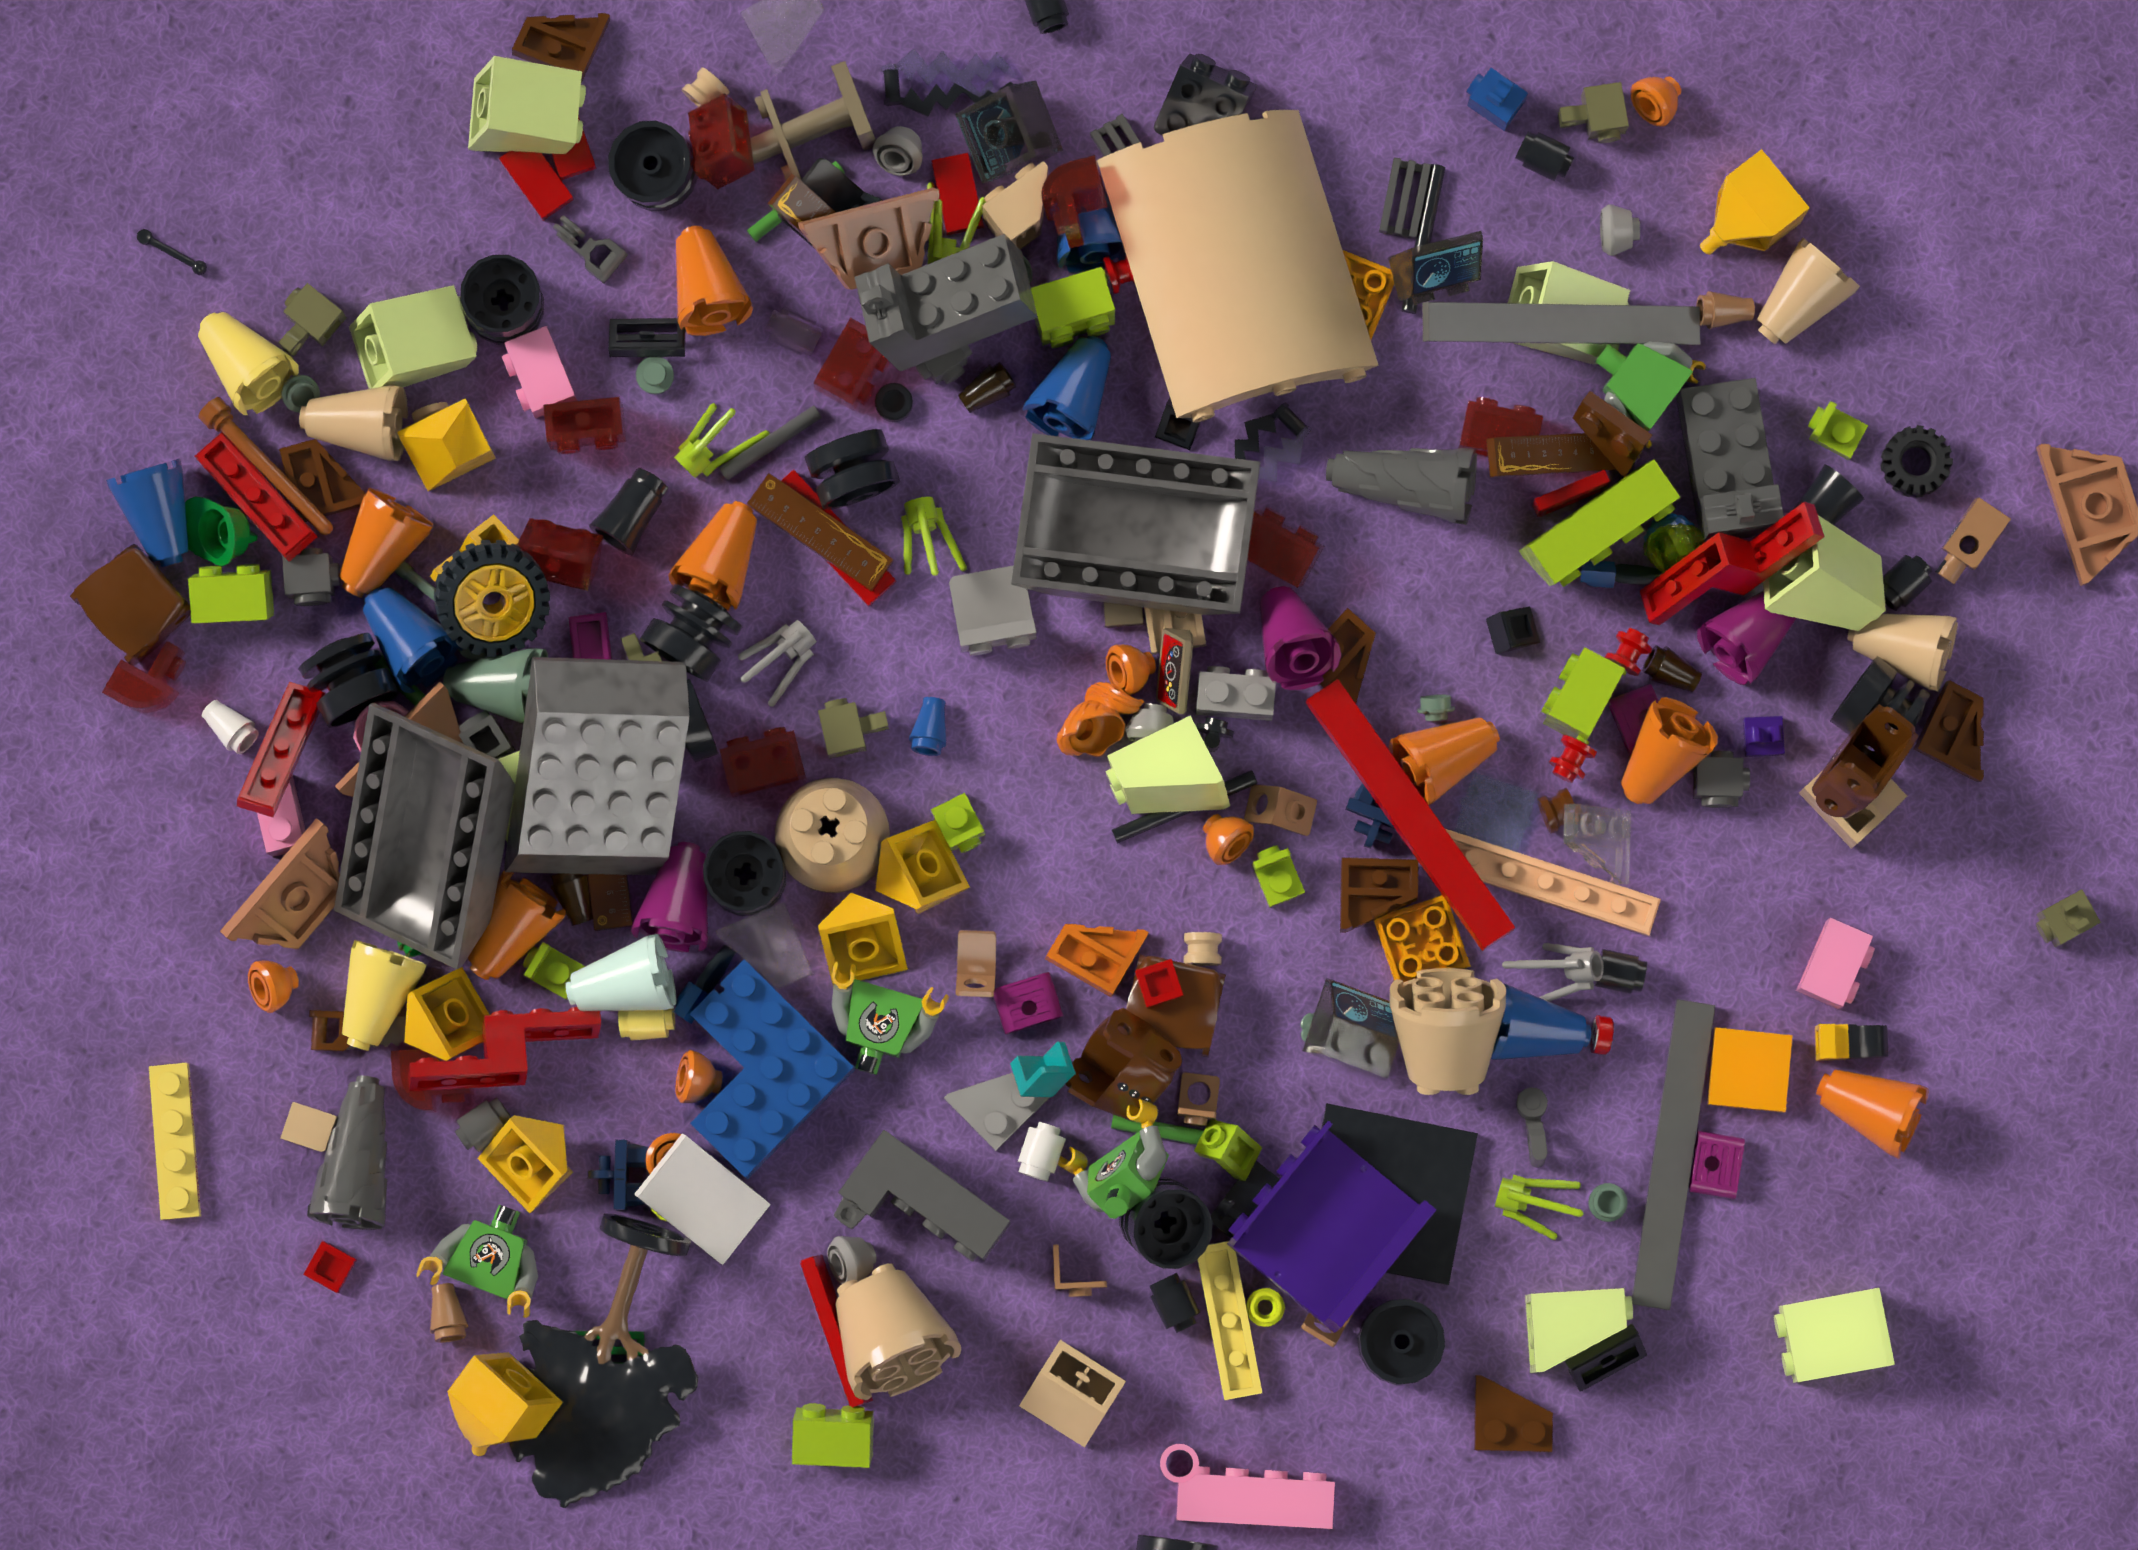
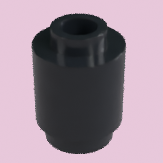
M1025 0L1033 26L1038 27L1040 34L1052 33L1068 25L1066 17L1069 15L1065 0Z
M1528 131L1515 159L1523 162V167L1555 181L1558 175L1565 178L1574 157L1568 155L1571 147L1540 132L1536 135Z
M1904 555L1883 576L1885 604L1892 610L1897 611L1901 606L1906 607L1932 582L1929 576L1932 570L1921 557L1915 555L1911 558L1908 555Z
M1602 949L1600 955L1603 960V975L1599 981H1595V986L1630 994L1632 990L1641 992L1645 981L1647 962L1639 960V956Z
M1177 1273L1149 1286L1153 1293L1150 1298L1166 1330L1174 1327L1176 1333L1197 1323L1194 1316L1201 1312L1186 1281H1181Z

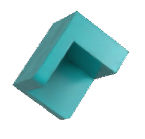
M1056 1042L1044 1056H1017L1010 1063L1021 1097H1053L1075 1074L1065 1042Z

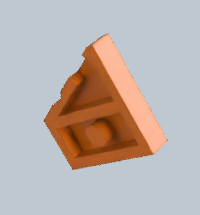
M1065 924L1047 953L1045 960L1107 996L1112 997L1149 932L1143 929L1125 931L1113 930L1114 927L1098 926L1096 928H1087L1084 925Z

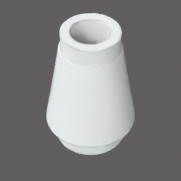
M218 700L209 703L202 712V717L228 751L234 750L237 754H242L253 745L258 737L259 732L254 728L255 723L220 703Z

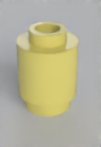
M674 1008L668 1010L618 1011L621 1038L630 1037L631 1041L668 1038L669 1030H675Z

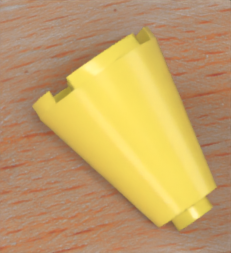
M211 313L200 323L198 338L234 407L243 415H248L246 410L253 409L258 414L273 406L282 398L281 391L284 383L291 375L299 374V365L292 356L228 313Z
M354 940L350 954L342 1034L349 1037L348 1045L369 1051L370 1045L379 1046L406 1003L408 994L414 990L424 974L426 964L405 955Z

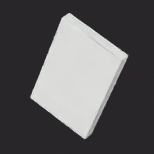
M683 1133L634 1194L722 1265L771 1205Z

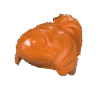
M1098 682L1091 685L1086 691L1084 702L1077 705L1069 713L1060 732H1058L1056 739L1059 749L1065 755L1080 756L1083 753L1095 757L1102 756L1111 745L1120 741L1124 736L1125 723L1120 715L1139 712V707L1142 706L1144 701L1129 696L1114 684Z

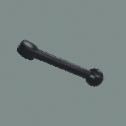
M142 229L137 233V240L141 244H150L192 267L193 272L197 275H202L206 272L207 265L204 261H194L153 238L152 233L147 229Z

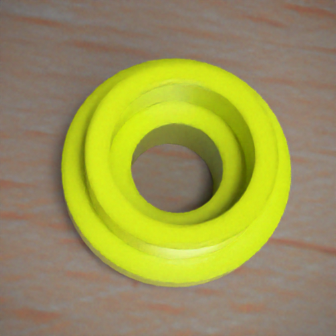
M1261 1288L1249 1296L1246 1309L1248 1317L1253 1323L1258 1326L1269 1327L1281 1320L1285 1311V1304L1278 1292L1270 1288ZM1262 1300H1268L1273 1305V1310L1268 1315H1262L1258 1311V1304Z

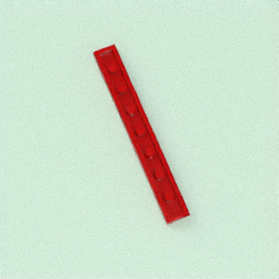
M1337 679L1309 697L1305 702L1480 949L1484 951L1514 931V924L1341 682Z

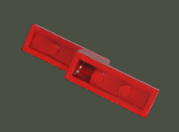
M1807 502L1801 503L1751 541L1720 532L1715 534L1640 590L1649 623L1660 626L1712 587L1743 596L1825 537L1815 505Z
M573 1007L568 1011L552 1012L550 1009L539 1008L524 1014H513L512 1011L500 1010L491 1013V1015H485L482 1027L484 1059H478V1057L472 1055L461 1056L454 1061H440L433 1057L419 1059L416 1063H410L409 1091L525 1085L528 1073L525 1042L599 1038L601 1028L600 1011H580L578 1007Z

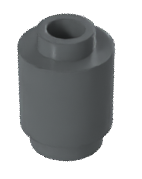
M498 1097L490 1102L486 1099L456 1120L460 1128L455 1133L467 1150L474 1146L479 1152L488 1146L511 1118V1115Z

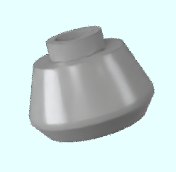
M897 126L876 139L873 145V154L879 166L886 172L898 176L915 173L922 164V142L912 129Z
M1608 204L1601 210L1600 238L1602 251L1609 256H1614L1631 249L1633 241L1640 240L1639 218H1632L1630 210Z
M1145 703L1144 709H1139V712L1132 715L1125 727V733L1130 741L1136 742L1174 724L1173 716L1166 713L1167 708L1165 706Z
M837 1236L828 1247L829 1266L840 1284L850 1280H858L859 1282L873 1271V1264L876 1263V1253L871 1243L865 1242L862 1238Z

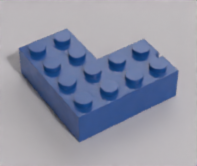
M744 959L720 983L725 990L719 994L714 989L690 1013L744 1067L690 1124L748 1180L856 1069Z

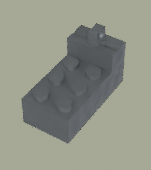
M1005 234L903 275H900L888 263L871 272L855 277L869 343L900 372L1038 317L1022 251Z
M1756 377L1680 389L1676 396L1701 545L1718 532L1741 539L1758 536L1784 517L1779 485H1774Z
M885 1130L882 1131L838 1192L843 1198L834 1213V1217L848 1228L854 1229L866 1215L873 1218L891 1193L894 1197L890 1202L910 1217L916 1211L925 1218V1221L922 1223L923 1227L941 1240L945 1234L949 1235L957 1241L953 1248L972 1262L977 1256L984 1261L1011 1224L1010 1220Z

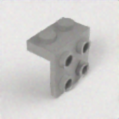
M1013 566L958 575L950 579L949 585L962 652L969 651L971 656L982 655L992 652V647L1007 644L1008 649L1028 646L1030 645V640L1037 639L1028 589L1011 584Z

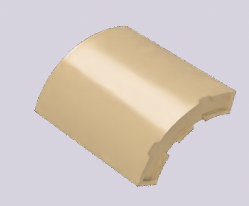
M1299 110L1265 111L1262 113L1263 119L1250 120L1248 113L1207 121L1162 134L1164 138L1162 143L1143 148L1142 143L1139 142L1097 160L1176 418H1192L1193 422H1201L1214 417L1215 410L1269 392H1274L1275 396H1280L1296 390L1298 385L1325 380L1344 379L1345 383H1351L1367 376L1365 371L1379 366Z

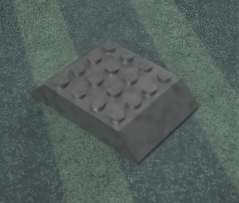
M1032 433L1011 584L1052 596L1201 615L1240 614L1260 462Z
M532 657L505 857V872L656 875L659 868L669 858L690 717L687 674L684 662Z
M376 703L370 704L334 911L455 969L461 968L489 925L515 791V783L500 760Z

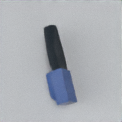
M1591 560L1579 568L1581 572L1580 582H1585L1591 587L1613 588L1615 581L1623 584H1650L1665 572L1664 569L1641 565H1615V562L1601 561L1593 565Z
M724 944L697 979L696 985L688 981L676 999V1008L673 1011L675 1014L690 1024L693 1023L695 1019L690 1013L709 995L724 975L736 954L732 948Z

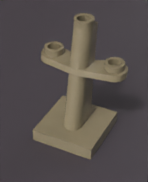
M843 61L831 66L842 94L841 98L783 124L779 121L768 90L760 91L761 96L755 97L756 104L762 119L770 117L773 128L726 148L733 170L740 167L744 169L783 152L788 164L781 167L785 180L791 174L802 180L790 149L835 130L850 126L855 128L864 151L873 148L876 139L846 62Z

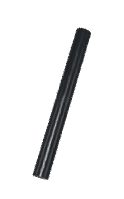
M1431 164L1401 309L1402 312L1416 314L1420 294H1412L1414 257L1429 252L1446 168L1442 165Z
M1250 770L1225 781L1224 784L1227 795L1231 796L1257 785L1258 782L1253 771ZM1193 811L1149 813L1111 831L1118 844Z

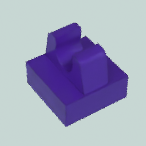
M1783 716L1743 718L1745 757L1779 756L1785 754Z

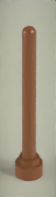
M221 397L210 400L201 409L198 418L208 429H215L217 432L222 431L322 535L330 534L333 530L332 523L232 421L234 417L231 414L230 406Z

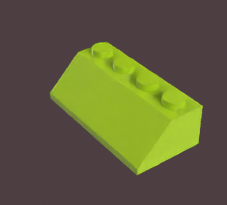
M1655 459L1635 469L1520 549L1519 552L1549 586L1559 582L1564 587L1581 575L1578 569L1589 560H1591L1593 565H1596L1611 555L1613 552L1609 546L1622 538L1626 544L1644 531L1641 524L1652 516L1658 522L1673 512L1675 508L1672 503L1680 498V496Z

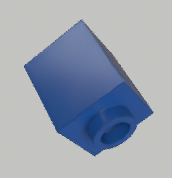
M1490 68L1485 76L1479 73L1466 91L1471 95L1467 106L1503 131L1506 130L1528 96V92L1493 68Z

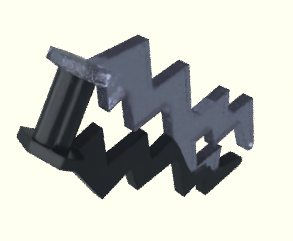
M913 49L897 64H887L881 67V72L884 74V105H902L926 117L930 115L936 102L947 110L962 93L966 94L978 108L983 106L987 98L997 105L1013 86L1012 82H1008L996 91L990 80L978 92L970 81L977 74L985 82L996 66L1011 78H1015L1016 73L997 52L986 65L983 64L976 53L965 69L958 70L943 51L928 66L916 50ZM902 71L909 81L917 72L929 86L939 72L942 71L952 81L953 85L946 95L936 84L924 101L919 98L912 88L903 98L900 97L899 72Z
M1286 402L1281 404L1272 414L1244 422L1248 439H1235V459L1246 460L1244 451L1260 453L1259 430L1276 433L1275 420L1277 419L1296 436L1295 440L1281 437L1284 449L1264 446L1265 467L1260 466L1258 479L1277 482V461L1300 465L1303 440L1311 433L1312 428L1307 426L1289 408Z

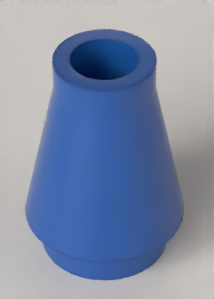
M937 697L923 698L921 710L909 737V741L912 742V751L928 756L941 755L942 748L946 746L945 700Z

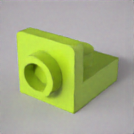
M1832 401L1828 403L1825 409L1818 406L1808 424V427L1813 429L1809 440L1850 460L1868 425L1836 409L1837 404Z
M965 793L931 809L951 851L959 848L961 853H965L982 844L980 837L986 835L982 824H980Z
M1278 845L1257 853L1259 860L1254 861L1252 867L1269 908L1305 894L1291 859L1289 848L1280 851Z
M542 942L539 949L534 946L523 963V967L527 968L524 974L525 977L565 1000L568 999L566 982H571V974L585 967Z
M1210 1120L1194 1152L1200 1157L1216 1161L1233 1178L1246 1181L1262 1147L1238 1125Z

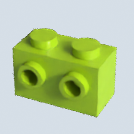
M259 564L236 566L237 572H222V566L200 567L199 573L188 578L191 623L268 620L274 616L271 570H260Z
M817 1403L805 1404L803 1408L797 1407L793 1417L792 1464L870 1468L873 1457L874 1411H865V1408L862 1406L851 1407L849 1405L843 1406L841 1409H826L825 1405Z

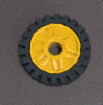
M480 540V545L475 546L474 543L466 545L465 551L460 552L457 550L452 554L453 559L451 562L446 561L442 566L443 572L438 574L436 579L437 587L436 589L434 588L435 608L445 632L452 641L455 640L459 647L464 650L469 649L472 654L479 656L481 653H485L487 657H496V653L500 652L503 656L511 653V649L517 648L519 651L526 647L525 642L528 639L532 642L537 637L536 631L543 629L546 623L545 616L549 615L550 592L544 573L528 552L522 551L519 546L513 543L507 545L502 540H496V543H491L490 540ZM491 592L501 593L497 603L491 605L483 603L484 597Z

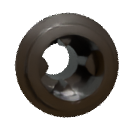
M998 362L994 366L989 364L958 396L966 409L972 413L976 409L978 410L1010 396V391L1017 386L1002 363Z
M1655 645L1647 656L1642 669L1643 673L1649 675V680L1687 690L1691 693L1696 689L1702 677V672L1696 670L1695 667L1667 646L1661 648Z
M557 873L552 875L551 878L554 885L550 887L562 908L566 911L571 925L574 926L592 920L593 915L591 912L592 907L587 874Z

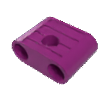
M1651 684L1608 701L1609 709L1629 756L1632 754L1649 707L1655 700L1656 703L1659 702Z
M1050 972L995 988L993 998L1005 1034L1063 1017Z
M1698 1131L1689 1192L1735 1199L1745 1139Z

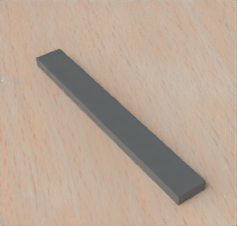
M1422 303L1423 342L1633 345L1639 343L1643 345L1651 341L1674 343L1676 345H1700L1699 306Z
M1680 999L1676 1000L1632 1291L1633 1305L1670 1310L1715 1005Z

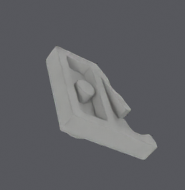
M1013 1073L949 1093L944 1097L995 1151L1050 1098L1021 1097Z

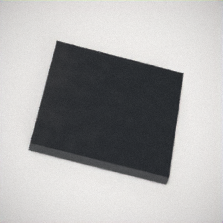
M1326 1103L1322 1127L1327 1121H1330L1333 1125L1328 1130L1417 1204L1420 1205L1426 1200L1436 1209L1386 1273L1449 1285L1478 1133Z

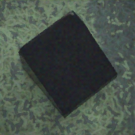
M1169 397L1155 438L1191 450L1201 422H1193L1192 418H1176L1171 398Z
M1530 606L1502 611L1486 618L1495 654H1502L1540 643Z

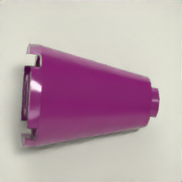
M1280 586L1267 591L1260 600L1265 668L1270 680L1273 683L1274 681L1280 683L1282 688L1287 690H1304L1318 685L1324 681L1322 675L1330 668L1334 672L1338 667L1341 652L1336 638L1292 588Z
M1763 590L1706 621L1697 630V639L1704 654L1711 650L1720 660L1713 663L1718 671L1739 685H1745L1748 681L1751 684L1758 678L1797 618L1771 613L1766 610Z
M678 842L677 846L670 847L669 858L659 868L633 922L631 932L635 938L638 939L639 932L645 936L659 934L666 950L689 952L690 945H699L698 951H703L707 947V886L703 875V863L706 855L700 851L698 845L690 842Z

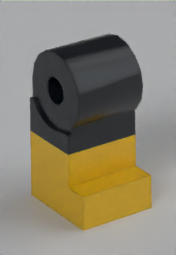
M1819 1024L1815 1026L1816 1061L1888 1057L1887 1025Z

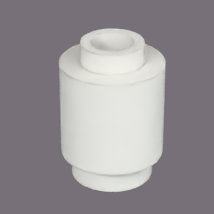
M1042 1122L1038 1123L1037 1128L1029 1127L1018 1162L1021 1163L1019 1173L1048 1182L1050 1173H1055L1066 1140L1059 1136L1060 1128Z

